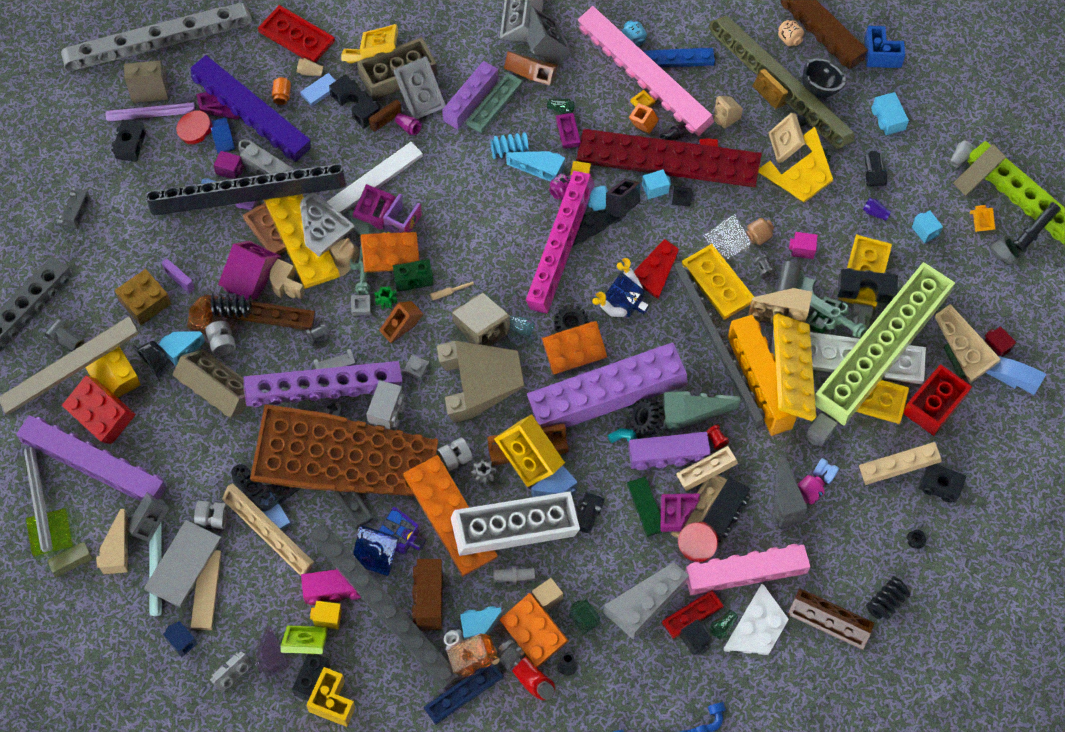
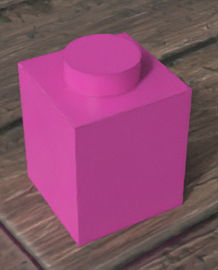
M795 232L794 239L790 238L789 249L792 250L791 256L814 259L818 235Z

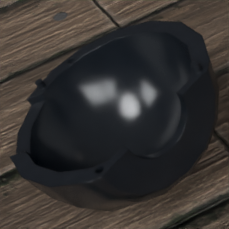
M813 58L806 61L802 82L803 86L817 97H830L837 94L844 87L846 77L838 67L831 63L832 61L823 58Z

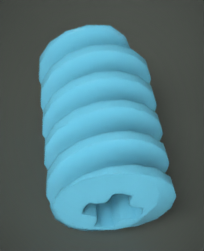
M525 132L522 133V138L516 133L514 139L511 134L508 135L507 140L504 135H501L500 140L497 136H494L493 141L490 139L493 159H496L497 153L500 158H503V154L506 153L507 155L508 152H525V150L529 152L528 139Z

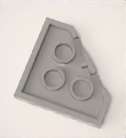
M315 192L307 195L300 203L305 245L319 257L352 232L355 225Z

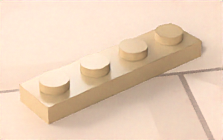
M933 442L861 464L859 468L865 485L942 461L936 443Z

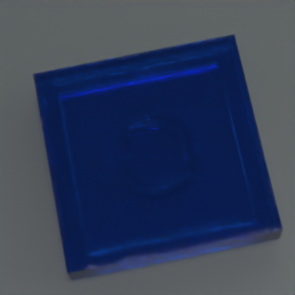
M361 525L353 555L365 569L389 576L399 537Z

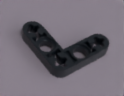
M243 464L234 466L231 471L234 483L261 511L270 510L301 489L291 487L290 489L289 486L272 484L266 489L261 482L250 480L251 471ZM237 472H244V478L246 479L245 482L240 475L237 476ZM255 484L258 486V490L249 492L247 487ZM278 487H283L286 489V492L283 495H277L275 490ZM269 492H271L273 497L268 500V505H261V499H268L270 497Z

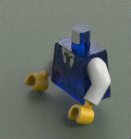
M623 258L622 261L625 266L620 262L617 263V268L624 270V273L621 272L606 294L603 292L596 293L595 295L598 298H594L592 302L594 305L600 304V307L611 317L626 316L629 318L635 310L644 315L649 308V304L642 301L644 295L643 287L633 270L629 268L631 265L630 260Z

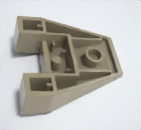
M460 341L437 345L439 363L444 370L460 369L463 392L445 397L447 414L454 423L474 418L525 387L520 356L517 350Z

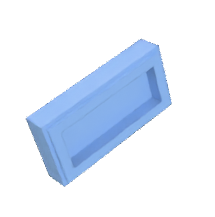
M327 73L302 90L300 94L312 107L330 95L329 85L336 80Z
M269 492L270 497L268 499H261V505H268V500L273 497L271 492ZM279 503L268 511H262L281 530L291 525Z

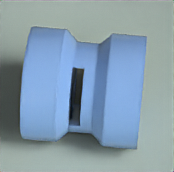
M822 458L812 475L823 478L824 482L830 485L839 468L835 465L831 466L827 460Z

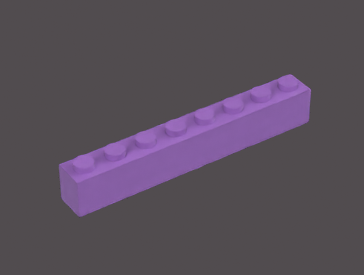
M29 415L16 434L20 442L139 501H142L146 492L152 494L156 500H159L166 490L164 480L156 474L152 476L140 466L135 468L124 458L117 459L113 457L111 452L105 449L101 451L89 441L85 443L75 434L63 432V429L57 425L50 426L40 417L34 418Z

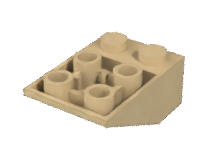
M791 288L753 297L748 316L753 314L755 321L763 320L773 324V317L779 313L805 323L812 292Z

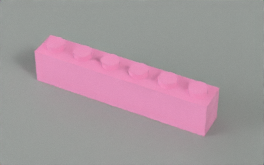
M791 544L783 549L774 547L768 549L767 552L759 553V551H753L745 556L732 555L724 560L715 558L709 560L708 563L700 564V562H694L686 566L685 572L689 575L687 584L691 596L707 593L711 590L717 591L807 574L810 564L805 546Z

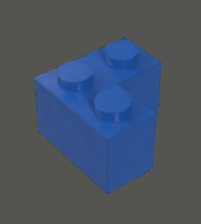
M868 26L864 37L865 47L868 49L866 67L901 68L905 58L904 41H887L885 26Z

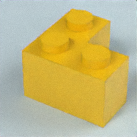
M324 667L306 706L310 713L347 727L355 711L354 701L339 696L345 683L343 674Z

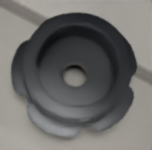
M913 530L907 535L908 544L912 548H923L924 543L927 541L924 532L921 530Z

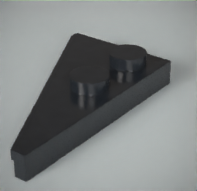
M608 213L584 214L573 246L602 232L607 226L621 221L622 218L626 217V214L623 217H615Z

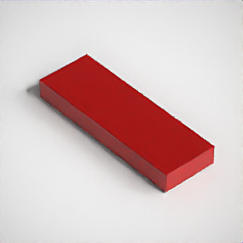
M711 590L664 619L662 624L674 639L680 635L681 629L697 619L700 622L721 610L724 605L714 591Z

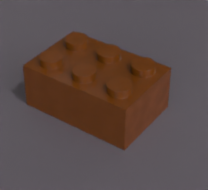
M417 559V566H413L414 585L412 587L413 603L416 604L412 605L413 623L417 624L420 631L442 630V559Z

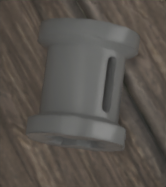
M767 254L754 259L753 264L760 271L761 279L775 274L776 270L771 266Z
M324 323L313 330H306L307 337L312 346L325 338L330 339Z

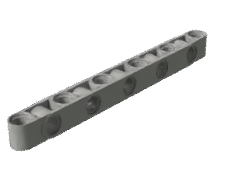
M237 3L66 47L61 51V56L65 69L74 71L244 27L252 22V18L247 4Z

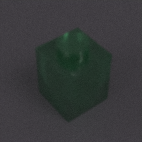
M587 599L582 602L578 600L571 605L569 617L583 635L600 624V616Z

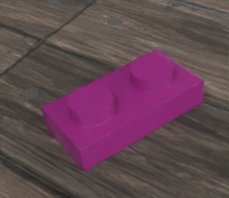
M574 114L556 115V124L562 148L579 147L581 142Z

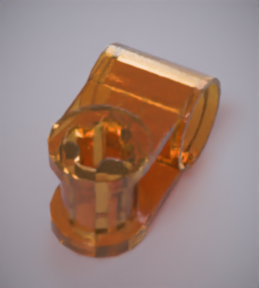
M201 296L189 308L188 329H196L206 335L205 329L212 323L211 300L209 298Z

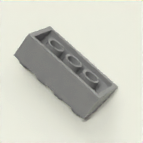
M505 0L499 39L528 42L530 8L533 6L542 12L543 0Z

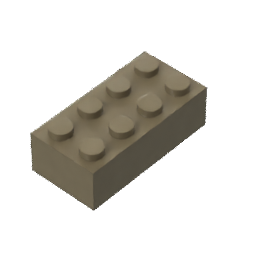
M422 37L397 46L390 53L381 52L373 57L357 62L358 74L372 101L400 90L393 72L394 69L425 56L428 58L434 77L437 76V63Z

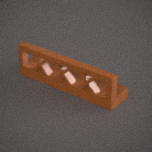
M564 423L541 427L559 454L569 452ZM498 435L487 437L492 466L510 463L498 444L492 445V443L496 442L494 438Z

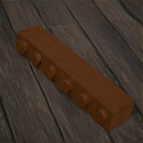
M781 0L783 8L788 9L793 14V17L799 20L805 29L816 37L819 43L825 45L828 52L834 54L839 59L841 65L846 66L850 70L865 60L868 49L817 0Z

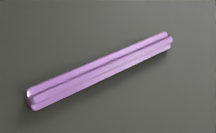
M192 102L106 111L107 121L186 114L195 111V104Z

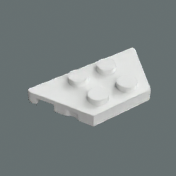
M763 584L760 585L724 647V651H741L743 653H758L762 655H769L789 619Z

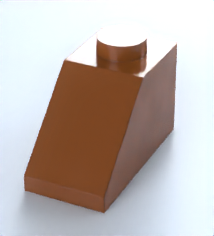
M412 301L399 302L379 331L390 343H393L415 327L423 313Z

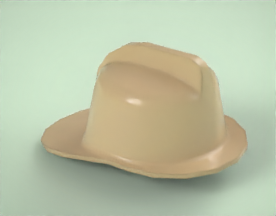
M349 238L341 239L329 249L340 277L344 276L351 269L350 259H352L354 264L359 257L358 247Z

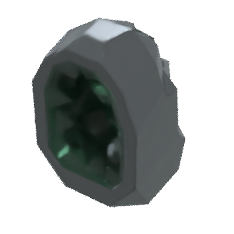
M1007 235L988 245L997 260H1001L1008 265H1014L1019 262V251L1012 239Z

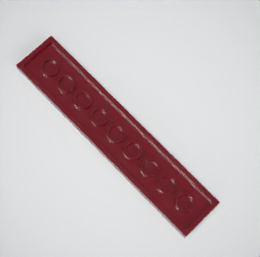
M583 129L576 161L647 173L664 170L668 176L756 188L762 153Z

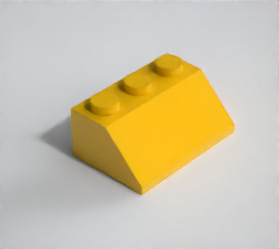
M120 346L85 367L90 377L98 379L117 398L141 386L135 371Z
M532 414L518 421L494 438L527 487L554 474L565 463Z

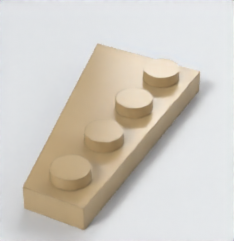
M951 304L935 315V319L969 383L975 381L1000 362L1001 359Z

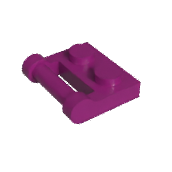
M366 184L352 217L372 224L377 229H383V217L396 197ZM382 199L385 202L377 218L373 214L379 200Z

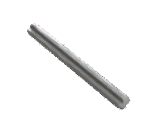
M31 447L25 449L24 454L40 548L43 552L51 551L53 547L36 451Z

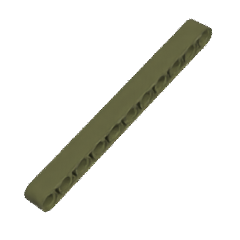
M723 16L710 22V32L757 76L763 69L772 75L788 91L784 101L799 115L802 114L806 121L812 127H815L835 148L840 149L854 141V132L728 16Z

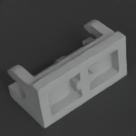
M351 349L347 350V354L318 362L317 359L314 360L316 369L356 365Z

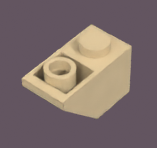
M718 96L713 116L714 121L726 129L741 119L743 108L732 97Z

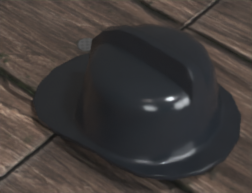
M155 341L147 342L138 348L133 345L135 351L150 366L160 381L156 371L165 360L163 349Z

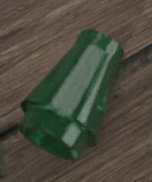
M548 99L547 109L560 114L573 113L575 103L570 99Z
M729 610L713 621L709 628L711 634L717 639L726 638L738 619V615L733 610Z

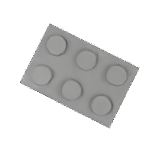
M426 56L393 70L411 117L419 119L446 106Z

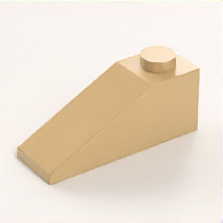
M120 509L100 547V556L96 558L97 568H100L103 574L128 572V515L125 509Z

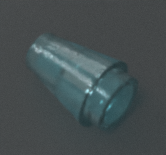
M509 315L511 329L523 336L531 335L535 323L530 318Z

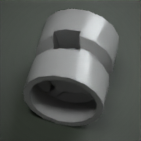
M227 321L213 322L206 327V335L214 356L220 357L235 351L236 345L233 336H231L232 332Z
M462 437L451 442V446L445 445L437 449V454L448 472L457 468L459 463L463 465L473 460L471 451Z
M198 501L195 508L194 524L200 527L211 525L212 528L224 529L228 516V505L216 502L211 505L210 502Z

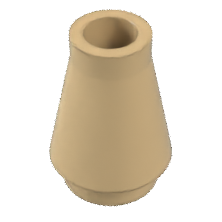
M305 58L304 60L299 59L297 73H301L300 75L322 76L323 66Z

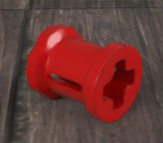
M714 425L706 431L707 436L714 444L715 450L725 447L730 441L720 431L719 425Z

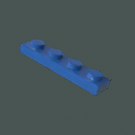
M713 48L643 50L660 68L714 66L715 64Z

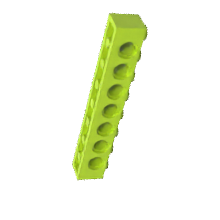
M986 140L970 153L967 161L970 166L991 146ZM1006 158L985 180L994 184L999 192L1007 195L1013 204H1017L1026 215L1031 216L1035 220L1042 214L1043 210H1046L1051 202L1056 203L1061 210L1046 225L1045 229L1051 233L1054 239L1059 240L1065 245V207Z

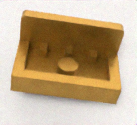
M765 69L761 70L752 87L775 109L787 105L784 100L788 91Z

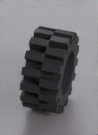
M570 305L569 309L567 306H564V310L559 309V312L555 315L554 328L556 333L571 329L564 325V322L569 318L576 319L579 323L578 326L589 323L587 313L585 314L584 309L580 311L579 306H576V309L573 308V305Z
M639 399L640 401H636V405L631 407L633 411L629 413L632 415V417H629V421H632L630 426L633 427L632 430L636 433L655 435L657 434L656 431L659 432L661 430L659 426L664 424L661 422L665 420V416H662L665 413L662 410L663 406L658 401ZM648 412V420L647 422H645V417Z

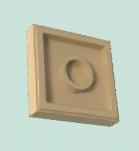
M790 113L768 132L778 163H783L805 144L795 113Z

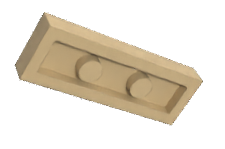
M727 446L676 473L685 491H688L737 465L738 462Z

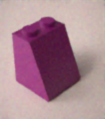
M251 241L234 243L218 285L223 287L224 291L240 295V298L244 294L245 299L248 300L251 294L252 300L258 299L270 278L272 266L281 256Z

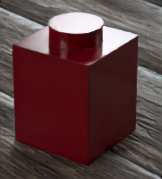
M1001 326L996 330L991 329L985 334L986 344L997 356L1004 357L1012 351L1016 344V341Z

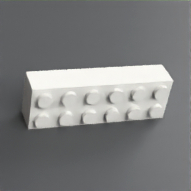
M571 491L454 510L451 516L459 556L575 537L580 530Z

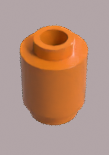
M279 77L273 81L272 99L275 104L286 105L290 99L291 82L287 78Z

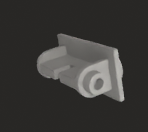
M241 651L239 653L236 652L226 662L227 666H229L227 669L222 666L211 675V683L214 686L216 685L221 693L231 687L253 665L245 653Z

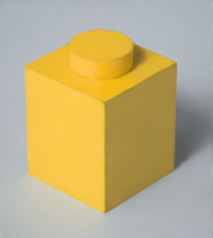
M316 601L315 608H311L310 620H313L316 627L339 629L342 614L341 604Z

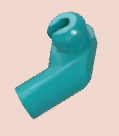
M620 428L607 435L611 443L622 438H627L628 443L629 440L638 439L635 431Z

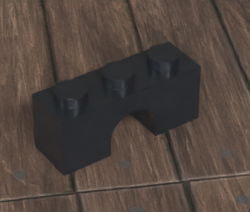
M346 74L329 85L330 96L340 106L347 102L357 103L351 108L352 118L363 129L369 126V118L380 111L379 104L376 101H372L367 92L361 90L353 78L350 79Z
M852 268L841 269L838 277L837 297L857 299L859 289L867 287L875 293V302L890 303L898 293V275L889 272L877 273L870 270L858 271Z

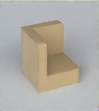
M552 578L532 590V594L545 611L563 600V592Z

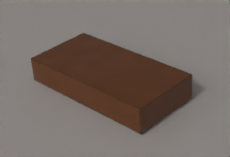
M397 99L369 118L370 128L373 132H376L392 121L398 113H402L401 103Z

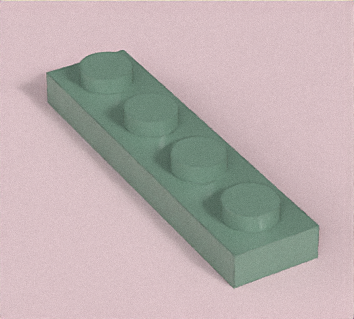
M507 73L467 120V125L482 134L522 86V81Z

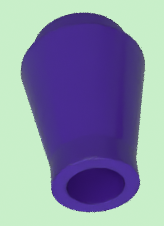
M871 197L862 209L866 211L865 214L885 221L891 214V211L876 198L873 199Z

